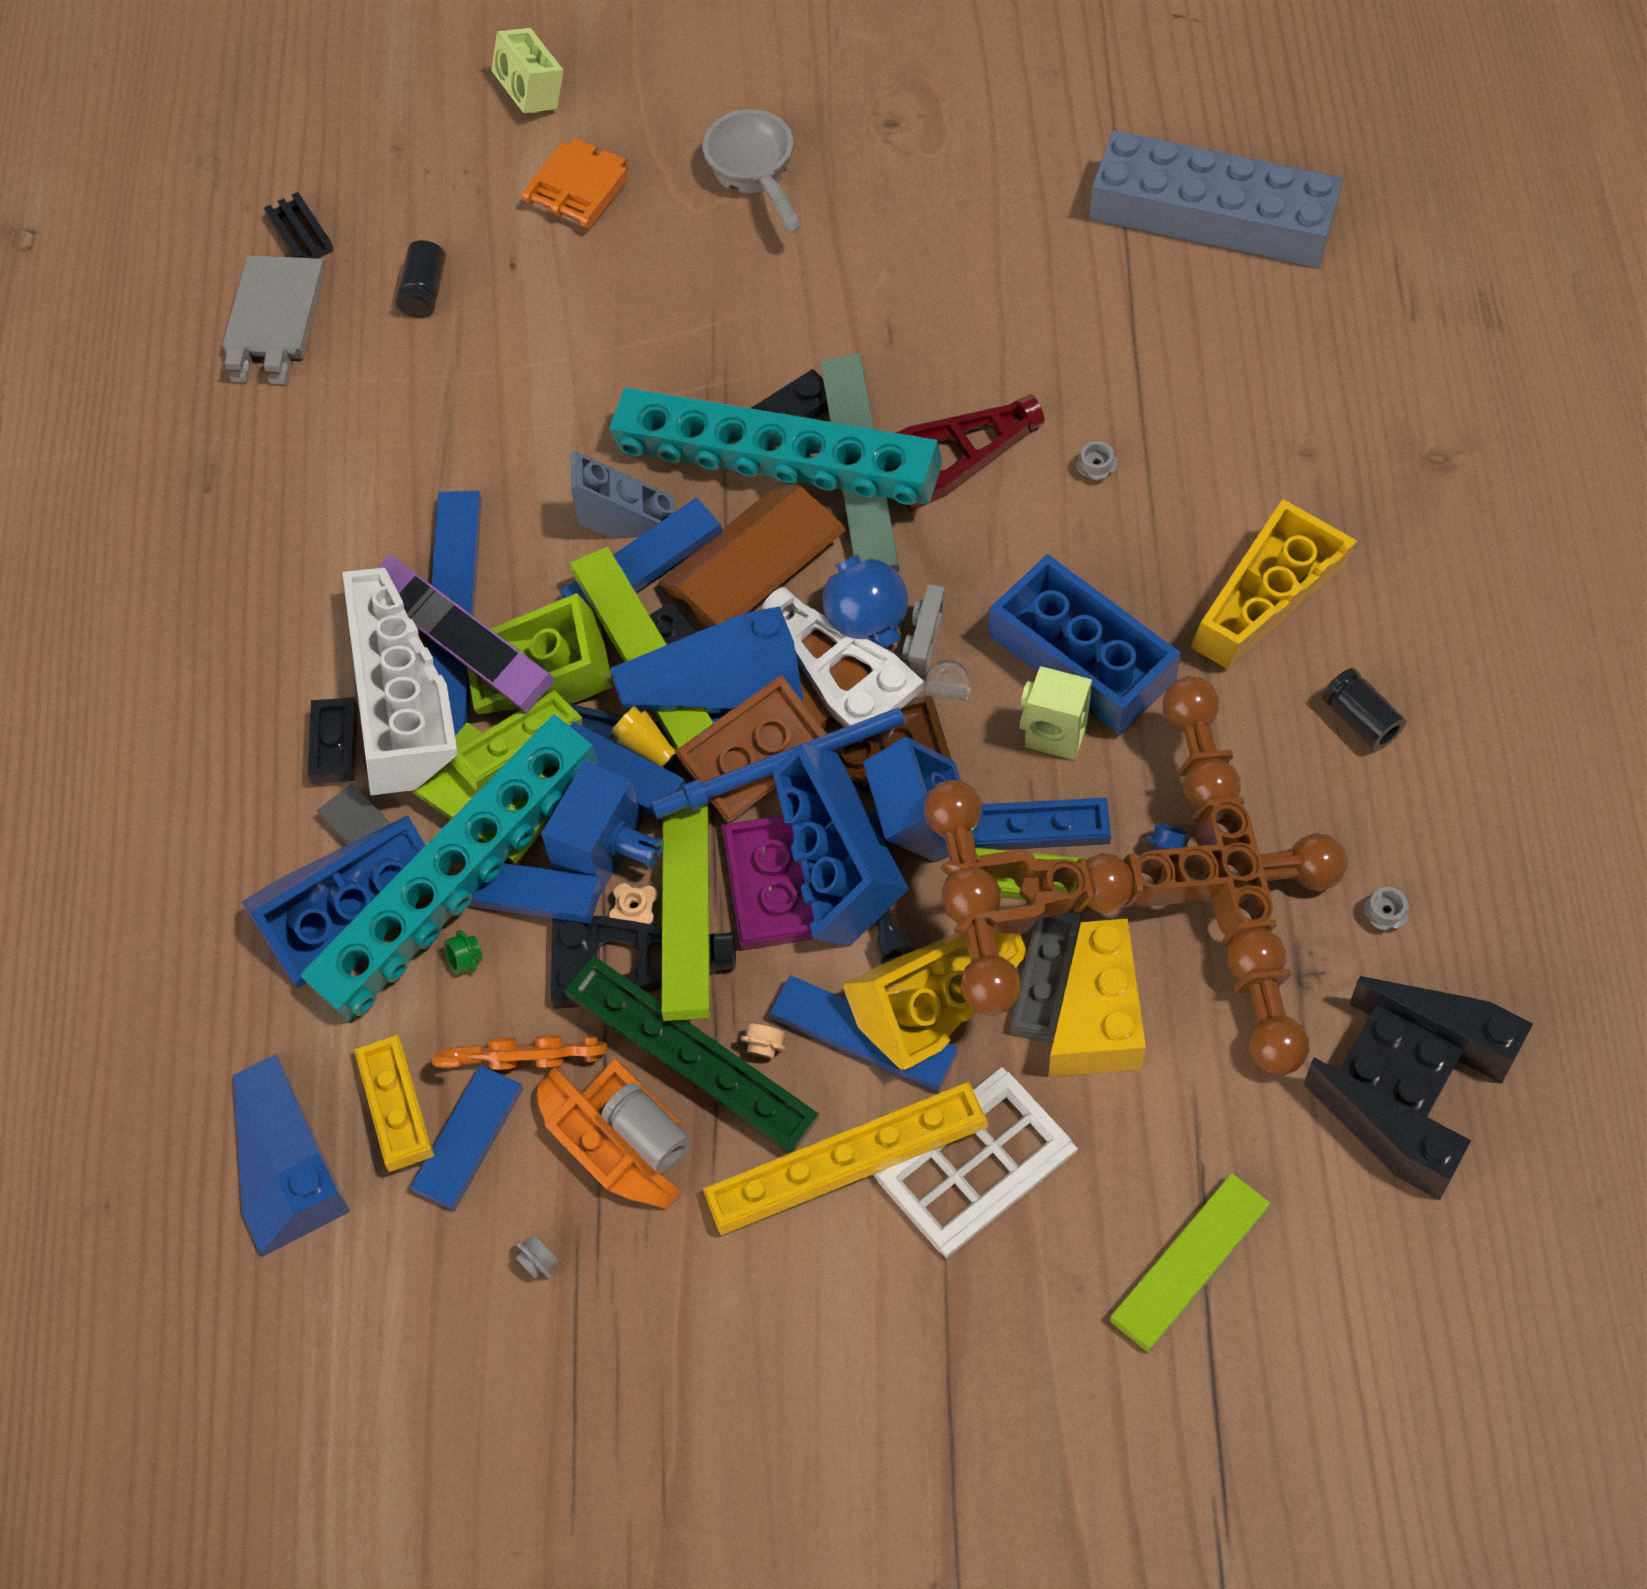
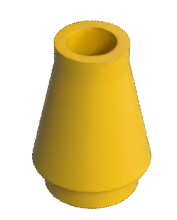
M635 706L632 707L611 730V733L618 739L616 744L662 768L675 755V749L666 740L646 710L641 713Z

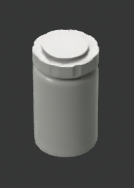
M630 1083L618 1090L608 1100L602 1110V1118L609 1125H612L614 1130L657 1174H662L675 1166L691 1146L692 1140L636 1083Z

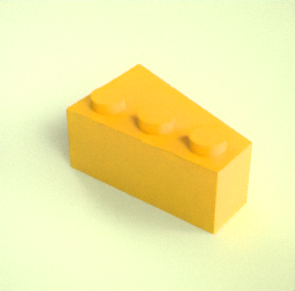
M1128 918L1081 922L1051 1050L1048 1077L1142 1070L1146 1045Z

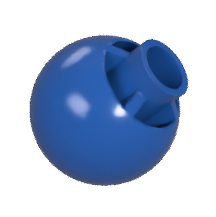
M859 554L836 564L838 573L829 577L822 599L824 614L832 627L844 636L855 639H868L883 648L900 641L901 637L897 628L907 614L908 592L899 573L887 563L870 558L862 562Z

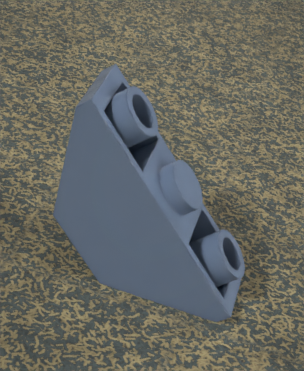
M577 451L570 455L571 492L579 525L611 539L639 537L675 512L674 496Z

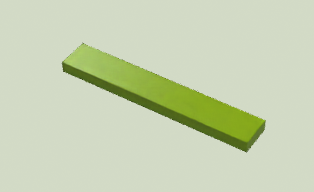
M609 547L570 562L571 573L624 662L667 645ZM680 706L676 711L652 710L675 750L713 724L703 707Z
M709 804L694 810H691L689 807L666 815L663 819V1021L710 1018Z

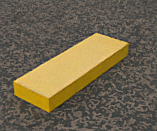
M399 1034L354 1049L383 1159L388 1171L392 1172L435 1157Z

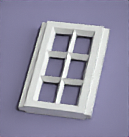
M1003 1067L978 1085L973 1091L984 1114L1007 1097L1023 1115L1022 1118L996 1139L986 1129L976 1132V1135L986 1144V1147L957 1170L940 1152L946 1146L944 1145L872 1174L882 1188L946 1259L1078 1152V1148L1072 1143L1069 1136ZM1031 1123L1047 1142L1017 1165L1001 1146ZM994 1153L1010 1172L979 1196L963 1176ZM932 1157L948 1177L918 1200L902 1180ZM953 1184H956L972 1203L942 1227L925 1207Z

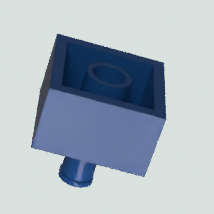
M908 737L899 740L864 761V768L877 809L870 816L881 837H885L887 841L934 862L948 856L945 838L932 831L923 816L924 800L927 793L937 784L950 779L961 781L956 763ZM976 828L972 831L974 841L979 838Z
M583 761L541 833L552 870L599 876L604 883L601 891L602 894L623 855L640 861L649 867L656 865L657 860L653 856L660 858L664 845L663 840L655 839L637 831L642 823L632 779L588 761Z

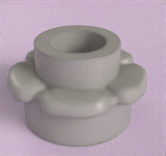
M1089 442L1078 454L1079 461L1076 463L1078 471L1081 475L1088 476L1092 480L1106 479L1108 474L1113 473L1117 468V458L1114 457V451L1105 442Z
M1394 887L1379 888L1373 892L1371 898L1365 900L1363 906L1364 914L1370 917L1371 925L1379 930L1386 931L1391 927L1399 929L1408 921L1407 911L1409 910V903L1407 898L1400 890ZM1384 907H1387L1391 910V912L1384 913L1382 909Z
M534 1234L523 1244L518 1241L517 1246L522 1252L516 1259L535 1279L542 1272L547 1278L552 1277L550 1271L560 1261Z

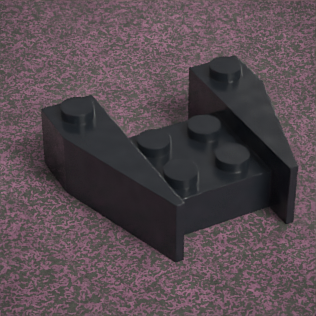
M1360 976L1349 1005L1367 1013L1370 1017L1340 1070L1314 1057L1310 1063L1304 1086L1396 1177L1441 1200L1472 1140L1428 1118L1458 1061L1502 1084L1533 1023L1490 1001Z

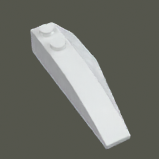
M386 568L342 572L370 796L416 790L457 756L447 684L443 676L438 674L428 648L424 647L421 642L418 629L414 621L409 619L404 609V603Z

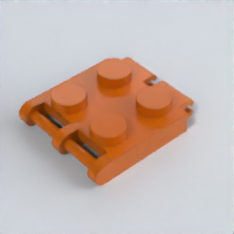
M574 138L569 145L562 142L526 186L522 193V201L529 204L537 202L551 208L552 214L570 216L579 220L581 226L589 229L627 182V169L629 165L626 162L628 159L607 150H602L599 153L597 152L599 147L578 138Z

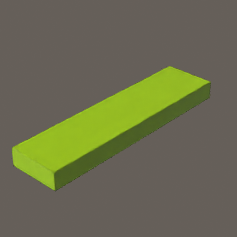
M1231 1173L1111 1315L1110 1322L1150 1353L1269 1210L1271 1203Z

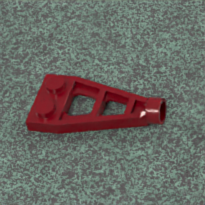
M1029 394L1009 405L913 425L895 433L934 439L938 442L952 440L955 441L963 453L962 457L949 468L940 470L931 497V503L950 494L1028 435L1030 430L1043 425L1045 418L1038 400L1034 395ZM992 426L998 438L981 449H975L965 433L979 427ZM891 467L887 469L885 472L894 471L898 467ZM915 503L906 506L911 512L927 504Z

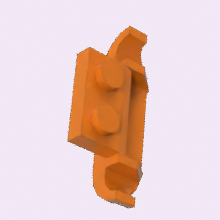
M616 1059L604 1069L584 1092L577 1088L563 1074L564 1071L559 1066L552 1067L537 1087L538 1105L545 1121L544 1126L606 1190L629 1200L643 1202L667 1210L682 1194V1191L663 1174H657L614 1130L612 1125H609L602 1118L601 1114L608 1100L618 1090L630 1083H636L680 1128L683 1124Z

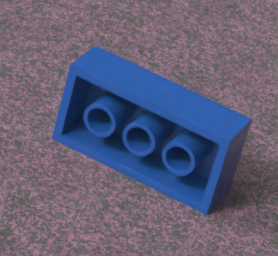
M1046 554L990 607L989 636L1037 673L1039 667L1042 666L1092 679L1089 713L1119 736L1177 680L1180 651L1049 554Z

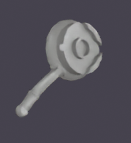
M755 109L733 111L716 119L706 130L702 142L705 160L713 169L715 178L722 186L730 189V185L739 187L740 193L750 194L764 191L772 201L771 205L777 211L784 229L788 232H795L799 229L800 218L794 212L789 196L784 194L778 184L782 179V172L784 169H787L794 146L789 126L782 118L768 111Z

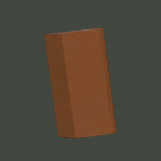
M778 483L723 528L721 534L696 550L658 581L667 596L686 600L702 627L709 628L749 612L846 530L843 524L804 488L798 485Z

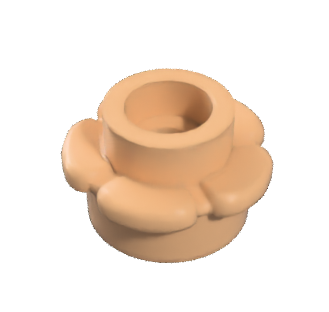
M749 1023L746 1036H740L741 1042L748 1045L746 1053L754 1056L774 1059L775 1051L782 1052L785 1050V1046L782 1045L785 1032L776 1028Z

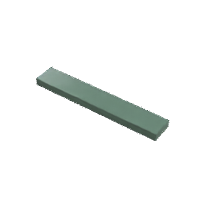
M860 353L820 361L830 421L874 429ZM852 460L848 462L846 465L854 464L858 460ZM843 490L854 556L859 554L862 562L870 558L887 563L897 572L900 571L887 497L875 495V497L867 498L859 496L853 491Z

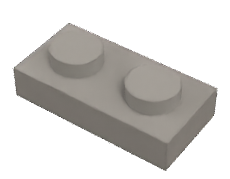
M930 584L927 585L924 600L917 599L915 602L912 625L917 626L914 636H906L902 660L909 661V668L925 682L945 611L944 587Z

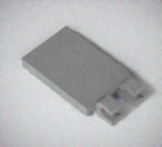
M247 255L222 344L226 354V369H232L230 373L231 382L247 383L253 364V357H265V371H271L268 378L270 384L286 385L291 369V360L304 358L326 272L323 259Z

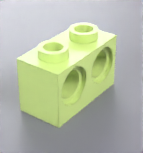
M531 28L497 31L491 71L523 113H539L545 110L557 109L564 71Z

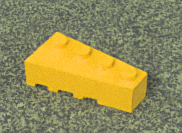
M1282 498L1201 621L1190 648L1224 668H1230L1342 570L1358 541Z

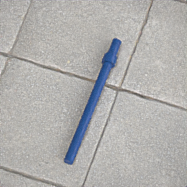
M897 707L804 744L835 751L904 724V718L901 710ZM797 746L707 781L701 782L700 779L686 783L682 785L681 791L650 802L653 814L658 819L687 807L694 810L709 804L708 799L770 776Z

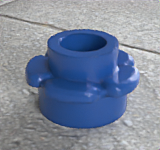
M1155 824L1152 836H1147V841L1154 845L1153 850L1189 847L1187 844L1190 833L1174 826Z

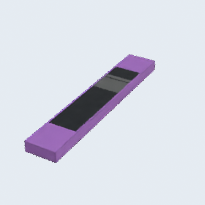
M391 554L379 565L378 568H386L404 603V609L409 619L414 621L417 629L525 713H528L556 681L547 671Z

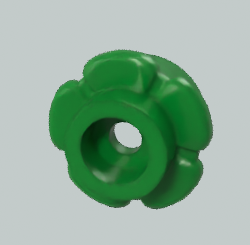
M458 930L455 937L444 941L446 957L455 974L468 971V973L476 972L477 963L482 961V951L475 936L466 937L462 930Z

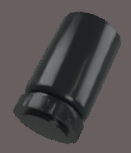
M419 240L412 242L407 248L396 297V306L408 316L424 318L431 316L435 311L446 260L445 251L436 243Z
M1350 668L1340 673L1329 683L1322 694V699L1329 706H1332L1333 710L1374 751H1378L1390 744L1406 725V719L1368 681L1361 678V674L1355 668Z

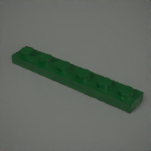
M593 955L565 990L566 996L786 1153L790 1154L796 1151L819 1120L818 1112L687 1020L663 1021L662 1003L596 956Z

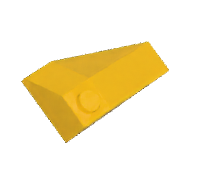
M957 933L879 965L842 984L857 1027L900 1070H906L942 1051L951 1041L949 1036L961 1022L968 1021L976 1013V1011L967 1006L961 994V977L965 967L971 963L966 936ZM994 934L999 956L1005 958L1016 968L1027 955L1021 934Z

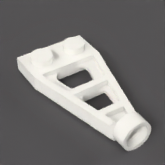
M781 587L775 590L764 602L762 610L780 606L794 640L798 664L830 715L844 728L898 707L901 709L924 690V681L894 653L868 639H855L842 635L832 627L825 615L803 604L787 588ZM815 630H820L837 643L818 659L802 643V640ZM845 656L855 657L869 665L872 669L869 675L849 691L840 689L830 674V668Z

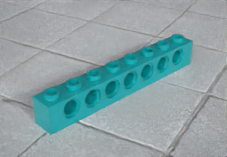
M627 387L623 389L609 427L618 449L630 456L637 457L644 454L659 457L669 463L684 461L698 464L709 470H716L718 468L734 470L748 477L756 475L774 477L787 484H793L796 481L814 484L816 487L827 491L835 489L848 490L867 498L875 497V495L893 498L897 502L906 505L915 503L930 504L943 462L938 441L934 439ZM735 440H739L737 443L730 444ZM773 447H778L777 449H775V450H773V451H768L769 449H771V448H773ZM819 453L812 458H807L811 454ZM852 460H858L854 464L846 465L848 462ZM891 467H898L894 471L885 472L887 469Z
M553 714L300 974L303 980L349 1023L356 1016L365 1014L375 1003L376 995L388 982H394L399 979L407 970L408 961L421 948L425 949L432 945L438 938L441 927L453 915L461 914L469 906L473 898L472 895L484 882H491L499 875L508 855L514 849L521 850L529 844L534 837L535 828L546 817L551 818L583 761L585 760L595 765L599 762L593 745L556 714ZM559 767L558 772L554 776L549 778L540 777L546 768ZM520 798L528 799L527 804L519 810L509 809L515 800ZM489 830L497 831L496 836L491 841L486 843L478 842L479 837L484 832ZM460 862L466 863L463 871L454 876L447 875V871L452 865ZM426 895L434 896L433 901L426 908H415L417 901L421 897ZM402 928L401 934L396 940L383 942L384 936L389 930ZM361 961H369V967L363 974L351 976L352 969L356 964Z

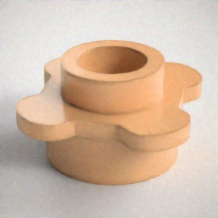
M622 883L614 889L613 893L616 902L615 908L609 913L610 918L646 924L653 923V903L658 899V893L654 887L632 888L629 884ZM636 902L638 906L634 909L630 908V904Z

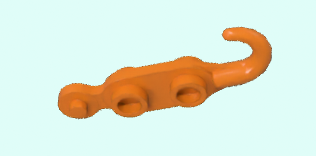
M562 1035L534 1037V1044H516V1038L497 1037L488 1039V1047L483 1048L482 1045H470L438 1051L432 1056V1063L438 1068L459 1067L461 1064H481L484 1060L489 1061V1069L501 1070L517 1067V1061L535 1060L537 1067H554L563 1065V1057L584 1056V1060L587 1062L598 1061V1055L607 1053V1043L597 1041V1036L583 1037L582 1043L575 1044L563 1043Z

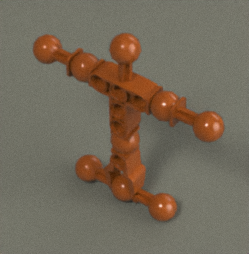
M1192 676L1181 678L1167 688L1163 697V713L1169 724L1185 734L1190 756L1179 768L1180 776H1185L1183 793L1189 805L1197 810L1192 819L1194 823H1198L1196 829L1198 846L1151 850L1144 852L1138 858L1135 857V854H1127L1123 860L1116 855L1104 853L1087 860L1081 858L1076 862L1069 859H1035L1032 852L1025 849L985 854L978 860L972 831L978 826L981 819L982 802L976 790L964 781L950 779L933 787L927 793L924 800L923 816L929 828L940 837L945 838L949 861L940 868L949 876L942 888V904L947 915L958 923L954 933L966 936L971 963L965 967L961 977V994L967 1006L978 1014L995 1016L1012 1008L1020 995L1021 978L1015 966L999 956L994 934L1025 933L1032 928L1037 920L1065 914L1071 908L1074 909L1075 913L1082 912L1086 906L1093 911L1108 913L1122 907H1131L1132 904L1148 907L1212 900L1218 926L1226 935L1223 938L1224 944L1229 945L1227 965L1232 975L1240 981L1234 987L1235 993H1251L1259 1022L1254 1027L1249 1039V1053L1255 1064L1263 1071L1280 1076L1297 1071L1305 1063L1309 1053V1037L1301 1024L1291 1017H1286L1279 987L1291 977L1290 969H1283L1286 963V949L1280 938L1271 932L1277 924L1276 920H1271L1273 903L1267 881L1294 878L1296 882L1308 890L1323 891L1336 886L1342 880L1347 869V855L1341 843L1330 835L1319 833L1301 838L1294 844L1292 851L1259 853L1250 816L1242 806L1244 799L1239 797L1241 779L1235 768L1229 764L1233 758L1232 750L1217 751L1210 725L1215 721L1219 710V697L1211 684L1202 678ZM1217 823L1223 825L1228 833L1222 831ZM1228 865L1234 867L1240 876L1234 874ZM1185 869L1193 872L1197 880L1190 878ZM1141 873L1150 876L1155 885L1148 883ZM996 878L1013 879L1017 887L1020 888L1019 893L1026 901L1027 906L998 910L1001 900V888ZM1053 881L1063 884L1068 893L1059 891L1054 886ZM1239 908L1246 910L1249 913L1251 919L1245 917L1240 912Z

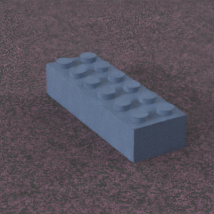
M1112 130L1092 186L1090 219L1320 268L1337 212L1343 177Z

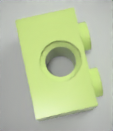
M1042 666L1039 667L1035 682H1026L1020 706L1024 707L1019 729L1026 730L1025 748L1076 761L1088 725L1092 679Z

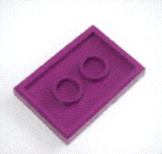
M783 815L723 824L722 828L741 951L814 940L810 923L815 921L812 907L810 904L804 903L801 886L805 884L801 863L794 861L791 845L794 844L792 826L785 824Z

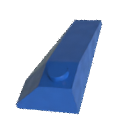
M780 606L738 615L610 668V674L623 709H631L635 706L637 709L676 711L682 706L706 708L708 713H720L721 708L734 709L780 675L785 678L801 701H804L794 640Z
M405 816L276 880L241 901L262 938L297 988L306 983L300 974L426 845L410 817Z
M276 1054L233 1075L242 1214L262 1257L350 1212Z

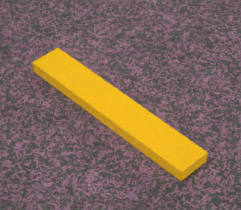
M968 1081L705 1187L703 1191L718 1231L722 1236L988 1128V1122Z

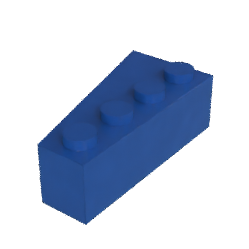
M800 743L773 771V776L785 824L792 826L794 834V844L791 845L795 862L801 863L805 884L801 886L804 903L810 904L815 921L810 923L812 936L816 940L851 946L909 888L838 754Z

